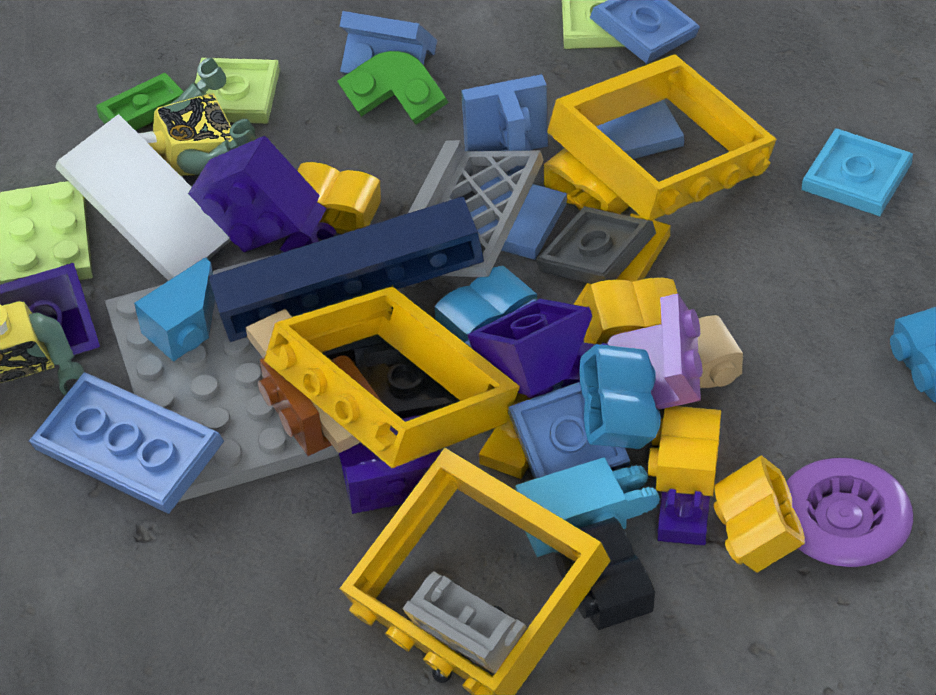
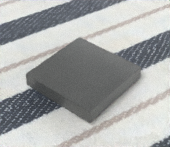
M584 206L536 261L541 272L590 284L605 280H616L656 234L653 221Z

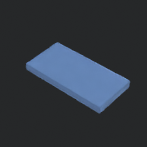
M84 372L31 437L29 442L35 450L169 514L223 444L224 440L219 432Z

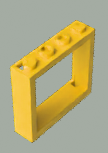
M676 54L556 99L547 130L556 141L643 219L649 221L665 214L670 215L677 209L695 201L700 202L707 196L722 189L732 188L738 182L747 178L761 175L771 163L769 158L777 140ZM668 99L729 152L658 182L596 126Z
M393 286L275 322L264 359L268 365L391 468L506 424L509 418L508 407L514 404L520 388L517 383ZM378 334L460 401L405 422L323 355L322 352ZM391 426L398 431L397 435L390 430Z
M444 448L339 589L351 601L352 606L349 608V611L369 626L378 621L387 627L388 630L385 635L404 650L409 652L414 645L426 653L423 660L433 669H439L440 673L445 677H448L453 671L465 679L462 686L470 694L515 695L611 560L600 541L447 448ZM457 489L575 561L494 676L376 599Z

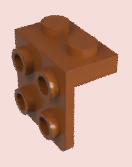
M339 356L331 360L382 402L349 357ZM265 357L259 359L263 379L258 381L259 390L268 406L273 405L279 414L286 433L290 437H295L307 456L332 446L322 433L320 415L311 400L264 361Z

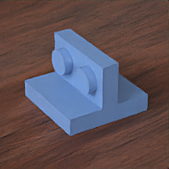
M346 11L342 12L339 27L348 33L340 70L344 75L373 56L383 52H405L417 58L423 65L426 54H435L437 39L419 23Z
M542 74L461 90L465 151H530L548 147L547 85ZM516 166L507 171L508 176L520 171L525 166Z

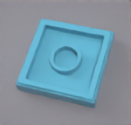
M835 128L804 176L802 190L881 216L910 168L913 153Z

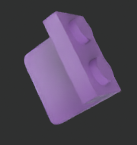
M678 293L660 297V325L616 334L608 340V346L645 349L647 351L651 365H653L656 373L655 384L651 394L658 410L701 401L700 377L702 376L703 369L698 353L700 323L695 310H689Z

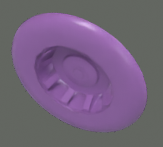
M828 458L802 467L786 481L792 497V507L800 520L805 536V544L798 549L813 559L835 566H866L880 562L893 555L903 546L910 535L913 525V509L907 492L891 474L876 465L852 458Z

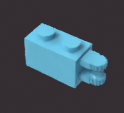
M605 457L515 485L517 492L578 529L615 517L623 529H626L627 519L642 515L644 512L648 513V511L656 508L657 504H660V496L656 489L653 487L649 488V486L641 489L648 482L647 479L649 478L644 467L636 465L612 472ZM525 531L537 557L558 552Z

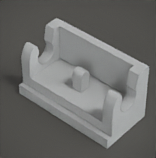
M435 571L424 580L411 601H407L402 608L417 627L494 674L527 630V626L518 619L515 620Z

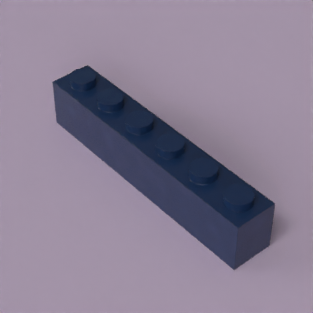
M462 196L209 276L229 342H233L247 337V326L283 309H286L292 317L388 287L393 286L395 289L410 286L482 263L484 258L477 228Z

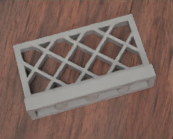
M461 140L445 141L408 213L462 197L473 191L476 195L465 200L469 211L472 212L483 205L487 207V210L472 218L477 230L496 219L498 224L483 234H479L481 248L484 250V262L441 276L489 277L544 161L540 150L465 151ZM473 166H490L471 176ZM516 166H525L511 176L505 173ZM496 177L502 180L483 191L480 186ZM508 191L512 192L511 197L496 205L492 203V200ZM417 283L406 287H416Z

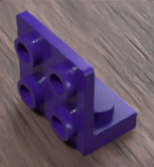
M422 415L404 418L402 420L406 422L414 418L420 417ZM391 426L390 430L397 435L398 431ZM362 443L338 453L352 514L403 504L440 455V451H435L395 468L388 466Z

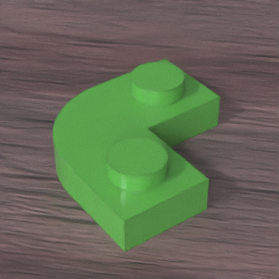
M388 51L377 54L337 81L361 117L393 95L396 96L415 125L449 103L424 65L414 56L400 51Z

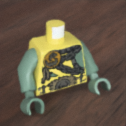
M206 58L199 64L197 72L201 80L197 84L192 82L175 101L169 105L158 107L154 111L153 131L138 133L180 176L200 175L210 159L257 139L255 129L248 119L238 120L231 126L214 93H206L208 89L218 90L226 84V75L213 58Z
M18 301L3 306L0 305V383L55 368L54 365H59L57 372L59 387L62 394L66 395L69 391L66 381L69 379L78 380L84 373V368L81 364L71 361L74 354L60 323L46 315L37 312L32 313L25 302Z

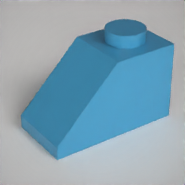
M206 257L134 303L141 333L173 362L187 352L196 349L209 338L215 297L209 276L213 275L212 266Z

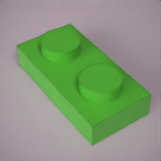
M163 73L96 105L98 117L106 124L119 114L134 130H137L154 122V111L158 107L169 105L184 91L166 73Z

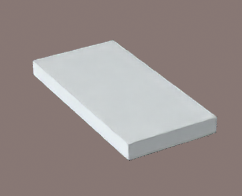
M119 114L56 163L55 168L168 281L203 258L210 259L231 241L227 234L188 195L192 187Z

